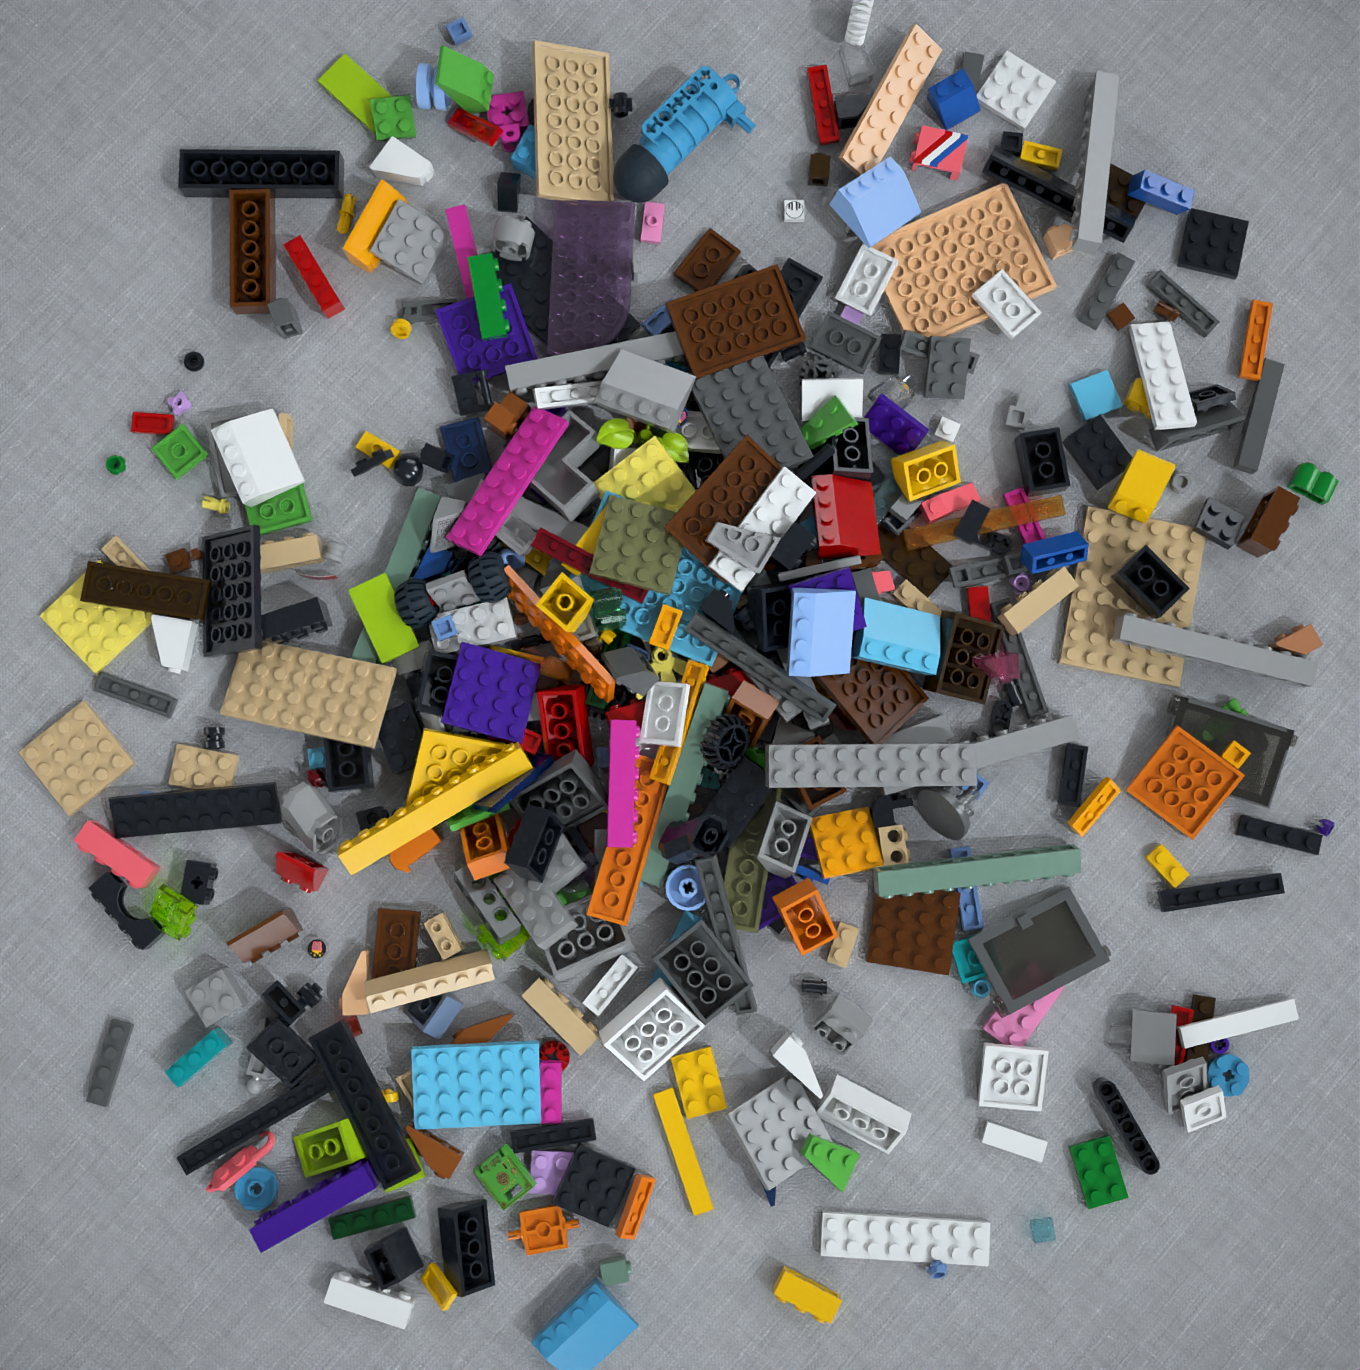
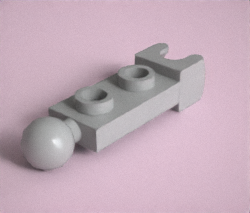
M269 1017L261 1018L257 1035L269 1025ZM251 1054L246 1074L252 1075V1078L246 1083V1090L249 1094L256 1095L262 1090L260 1079H267L270 1070L253 1054Z

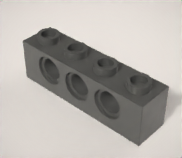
M467 865L454 872V882L498 946L520 934L522 922L516 914L513 915L506 898H502L499 895V889L494 881L490 882L488 877L474 880ZM475 883H480L482 887L475 888L472 885ZM490 899L494 903L488 905L484 903V901ZM503 916L505 917V920L498 921L495 919V917Z

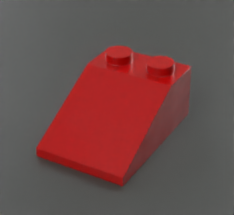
M277 851L276 874L282 876V881L289 884L295 882L300 885L299 889L307 893L319 890L329 868L294 851Z

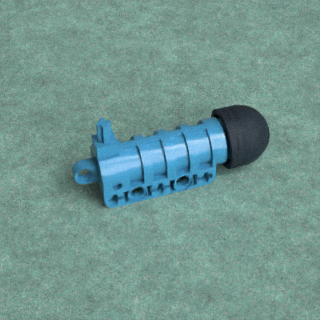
M708 66L700 67L643 123L640 144L631 145L615 164L613 181L622 197L631 202L642 203L657 196L668 185V175L723 120L731 127L737 123L747 134L752 133L756 125L745 115L746 107L737 100L736 93L740 87V79L737 75L727 74L722 79L712 68ZM702 75H709L708 79L704 78L703 80H701ZM732 80L736 83V87L731 88L726 82ZM688 86H692L688 91H686V88ZM661 113H665V114L659 119V115H660Z

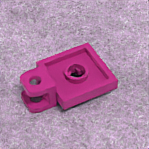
M524 91L491 96L489 111H487L488 122L501 127L503 130L501 139L505 152L515 151L521 140L520 131L526 130L529 125ZM507 110L512 111L509 113V116H505L503 112ZM509 142H516V144L514 146H510Z

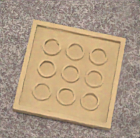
M84 700L18 752L68 816L76 813L136 764L88 702Z

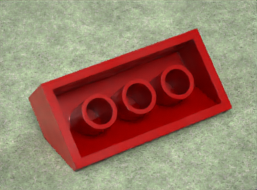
M584 684L563 685L538 691L537 698L546 764L549 765L576 749L591 767L594 764L587 704H585Z

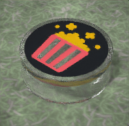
M322 938L312 939L307 945V954L313 959L325 957L329 950L328 943Z

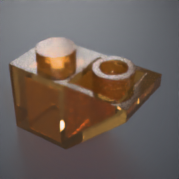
M556 655L544 657L540 666L543 669L541 674L564 683H569L574 671L569 666L567 660Z

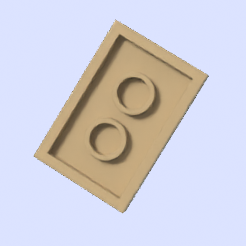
M177 744L168 784L192 789L233 786L239 756Z

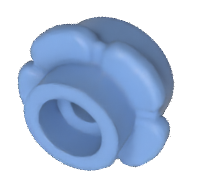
M941 1260L932 1261L930 1267L927 1268V1272L930 1273V1277L933 1279H940L947 1275V1265L942 1263Z

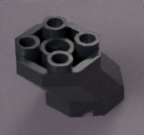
M709 812L688 822L683 820L671 822L666 827L658 844L662 857L680 865L699 856L708 858L711 856V853L722 851L729 838V832L725 827L727 820Z

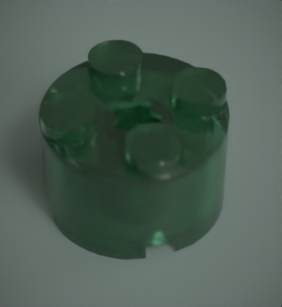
M616 587L590 591V595L594 599L592 609L595 624L598 627L597 632L623 628L626 625L627 617L625 609H621L620 606L623 601L621 588L616 589Z

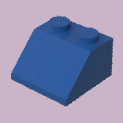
M964 68L928 89L927 100L945 130H949L981 111L973 83Z

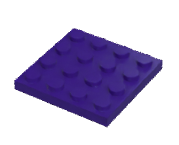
M511 283L504 285L503 291H500L501 299H505L507 311L503 312L504 318L509 320L510 331L507 332L508 337L489 341L482 339L475 296L435 310L458 374L487 369V379L506 373L505 366L538 359ZM479 377L473 378L474 384L479 383Z
M461 642L440 723L522 744L541 664Z

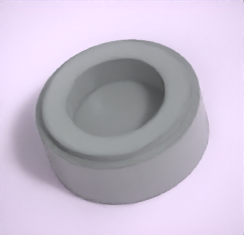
M1178 472L1170 479V487L1176 493H1184L1192 484L1190 476L1184 472Z

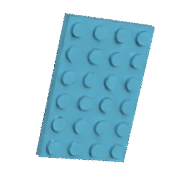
M539 1040L412 1046L415 1129L541 1123Z

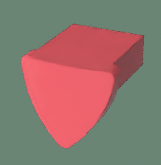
M890 570L872 571L879 595L895 590Z

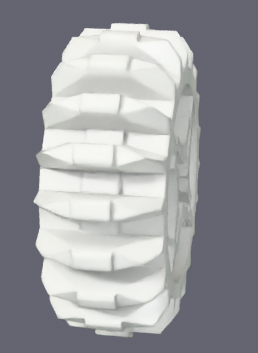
M853 0L845 34L846 43L855 46H861L864 43L874 0Z

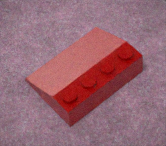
M833 474L811 476V488L816 492L812 498L818 558L881 554L872 483Z

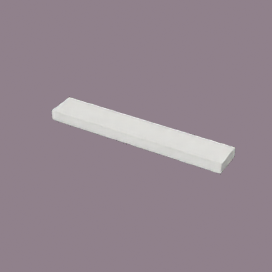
M1289 998L1178 1026L1177 1029L1181 1047L1189 1048L1287 1023L1299 1018L1295 1001Z

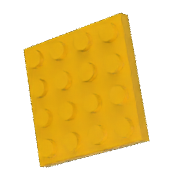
M424 728L405 808L411 805L416 798L430 794L433 788L445 785L453 776H460L467 772L466 770L474 764L479 765L484 762L487 756L501 752L506 744Z

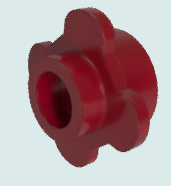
M318 768L311 771L307 770L309 783L314 787L322 788L326 778L321 770Z

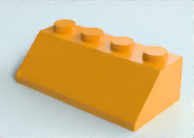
M382 179L343 246V250L350 263L369 273H372L381 261L380 258L370 253L369 250L398 199L408 204L402 194Z

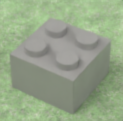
M229 967L219 970L185 991L206 1028L249 1003Z

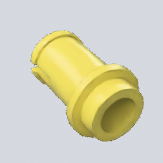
M206 495L204 497L205 500L202 501L203 508L218 511L219 514H227L230 510V502L224 498L220 500Z

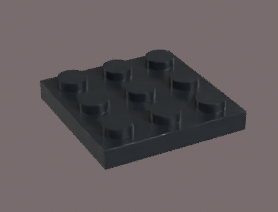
M1191 208L1187 216L1177 267L1235 280L1238 277L1249 221Z
M578 1143L551 1202L556 1206L609 1227L636 1168Z

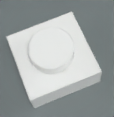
M942 417L933 437L953 443L961 424Z

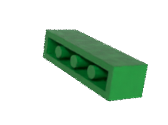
M492 253L468 257L482 339L489 341L508 337L507 332L510 331L509 320L504 318L503 313L507 311L505 299H501L500 291H503L501 278L497 279L496 271L500 270L498 259L494 258Z

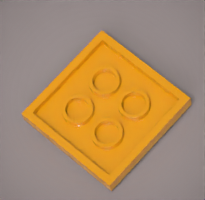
M869 807L812 817L810 830L823 879L884 866Z

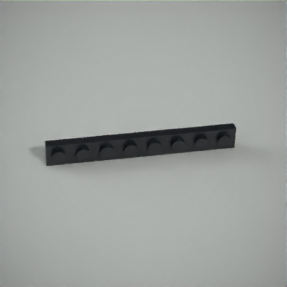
M325 1071L177 1156L176 1158L186 1176L334 1090Z

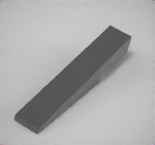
M1267 358L1263 361L1261 378L1257 381L1241 432L1243 436L1233 465L1234 469L1249 474L1258 471L1285 364Z

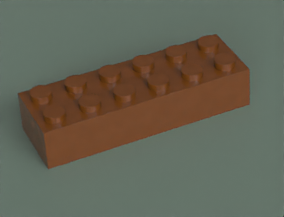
M270 189L229 190L230 308L236 315L270 314L268 304L276 299L275 197Z

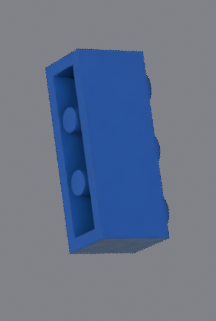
M1143 170L1132 175L1127 195L1178 215L1191 209L1195 190L1148 170Z
M1075 531L1022 544L1020 561L1031 574L1087 561L1089 543Z

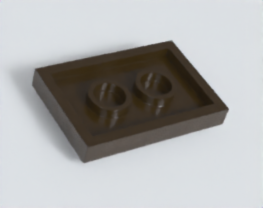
M1110 163L1106 202L1138 218L1146 202L1127 195L1132 174Z

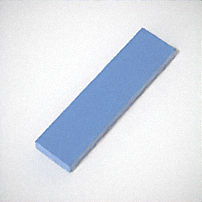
M970 846L949 849L950 858L972 856ZM977 885L972 889L955 888L956 892L961 893L959 916L962 931L984 928Z

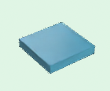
M1108 370L1069 385L1084 422L1095 418L1099 414L1104 415L1123 406Z

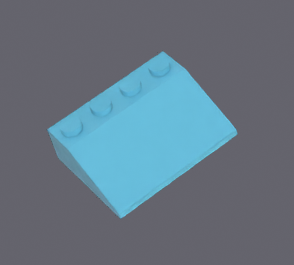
M863 597L861 608L867 627L856 631L851 658L926 676L936 675L940 658V616Z

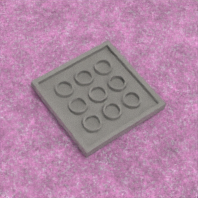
M788 1072L725 1114L766 1190H771L810 1163L800 1153L809 1133L832 1142L799 1079L791 1072Z

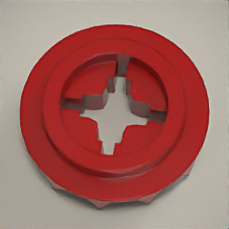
M556 1040L547 1041L539 1048V1061L550 1060L547 1055H552L557 1049L556 1057L562 1060L563 1072L570 1060L568 1048Z

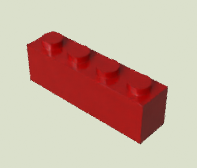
M299 235L283 244L326 317L329 319L345 310L302 236Z

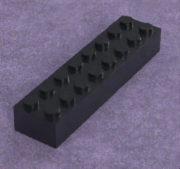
M180 149L178 188L185 197L229 198V190L270 189L275 198L343 199L344 159L338 150Z

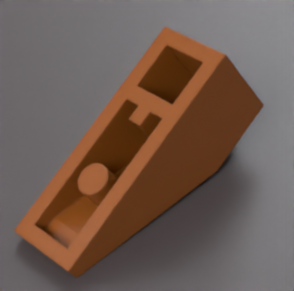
M509 1012L470 1025L465 1030L460 1028L452 1036L455 1040L451 1044L487 1043L515 1014Z
M410 1121L405 1129L429 1167L434 1170V1174L439 1178L450 1179L464 1152L425 1129H415L414 1123Z

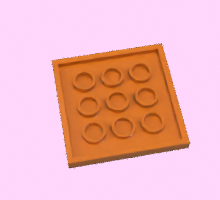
M1176 725L1125 790L1193 840L1245 775Z

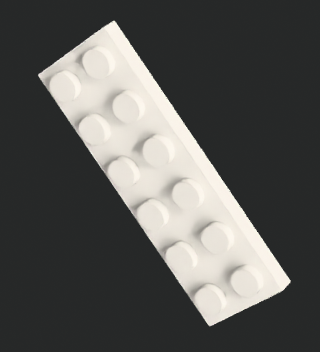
M1170 322L1131 324L1129 332L1154 429L1195 427L1197 421Z
M784 466L738 527L782 539L816 492ZM720 550L708 565L740 592L744 590L756 574Z

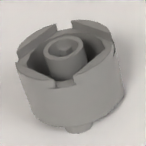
M506 215L500 216V219L495 224L490 244L491 250L495 253L496 249L500 252L499 256L512 261H521L522 257L528 259L535 236L531 222L528 220L519 221L511 219Z

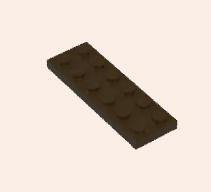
M88 561L80 601L204 621L211 581Z

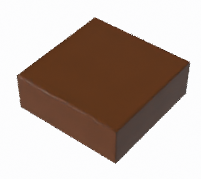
M1124 302L1106 315L1117 331L1135 319V316Z

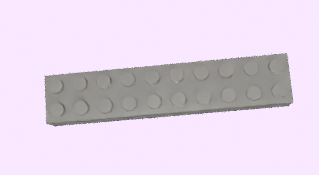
M975 743L765 744V787L977 786V744Z

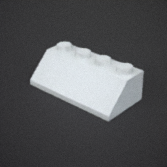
M838 1074L828 1086L816 1110L819 1118L887 1154L894 1149L906 1134L912 1114Z

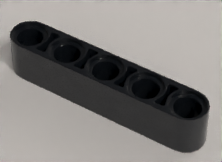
M1105 1078L1096 1079L1093 1083L1094 1093L1134 1163L1144 1173L1148 1175L1156 1174L1160 1168L1159 1160L1116 1085ZM1104 1084H1108V1091L1102 1094L1101 1087ZM1118 1102L1119 1109L1116 1112H1112V1105ZM1129 1121L1130 1127L1123 1131V1123ZM1136 1140H1140L1139 1148L1134 1149L1133 1143ZM1150 1158V1166L1144 1168L1145 1160Z

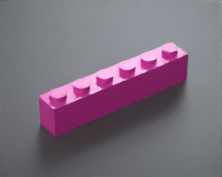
M610 720L606 847L633 848V843H637V831H634L633 827L634 822H637L638 810L634 809V801H638V788H635V780L639 779V767H635V759H639V746H636V738L640 737V725H636L635 720Z

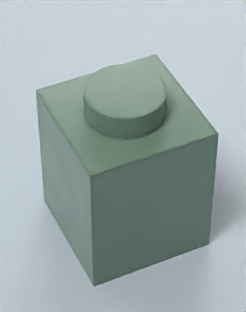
M625 1255L600 1260L604 1287L629 1281L632 1267L630 1260L626 1261Z

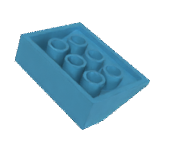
M596 1277L533 1336L532 1344L557 1370H593L639 1325Z

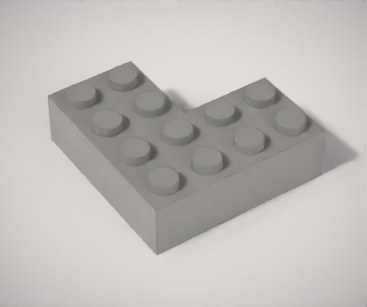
M569 410L561 417L566 419L569 425L529 486L568 521L572 522L600 495L594 482L577 468L602 444H597L596 442L598 436L596 431Z
M563 832L543 883L520 878L511 868L494 879V882L536 945L543 950L549 948L578 926L556 892L589 868L579 857L578 851L574 849L569 842V838Z

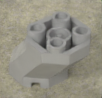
M304 781L290 791H287L282 797V818L290 823L309 850L322 855L336 845L337 841L334 840L336 835L340 836L342 834L343 818L335 814L316 787Z

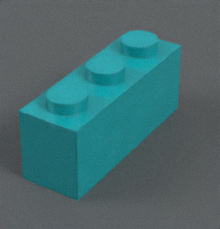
M221 1027L213 1029L169 1067L165 1074L179 1088L189 1082L227 1049L233 1041Z

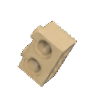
M903 824L875 828L884 866L911 861L909 848L906 849L905 843L908 840L906 828H903ZM891 830L897 834L894 842L888 839V833ZM893 851H897L900 854L898 862L891 860V853Z
M445 912L423 923L443 960L464 949Z

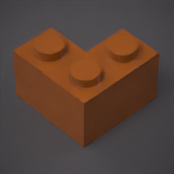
M509 391L500 404L494 403L485 415L484 420L488 429L507 441L519 429L518 427L524 422L531 409L529 404Z

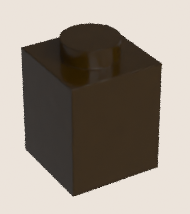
M824 153L811 154L808 185H828L830 155Z

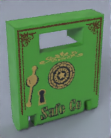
M504 1144L501 1149L499 1148L474 1168L475 1174L503 1211L537 1184L507 1144ZM519 1183L523 1190L513 1197L509 1190Z

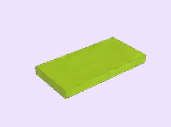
M344 53L318 79V83L375 134L370 99L393 96Z
M386 573L348 590L382 664L420 647L412 628L405 625L406 623L402 621L398 614L394 600L395 591Z

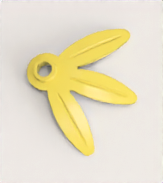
M655 647L651 653L653 661L651 666L657 675L660 673L661 682L677 683L672 669L683 676L687 662L672 657L670 650L667 651L659 647ZM659 652H663L665 654V658L663 660H660L657 655ZM636 693V698L641 699L644 697Z

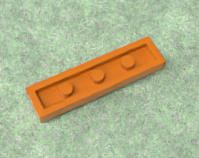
M1254 299L1250 303L1238 378L1259 381L1261 378L1273 303Z

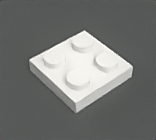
M1219 1085L1207 1088L1200 1093L1180 1100L1183 1124L1188 1133L1227 1118L1223 1091Z

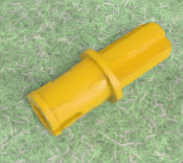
M344 194L342 208L338 211L340 216L336 230L340 234L348 233L351 219L354 218L353 210L357 197L353 196L351 199L352 194Z

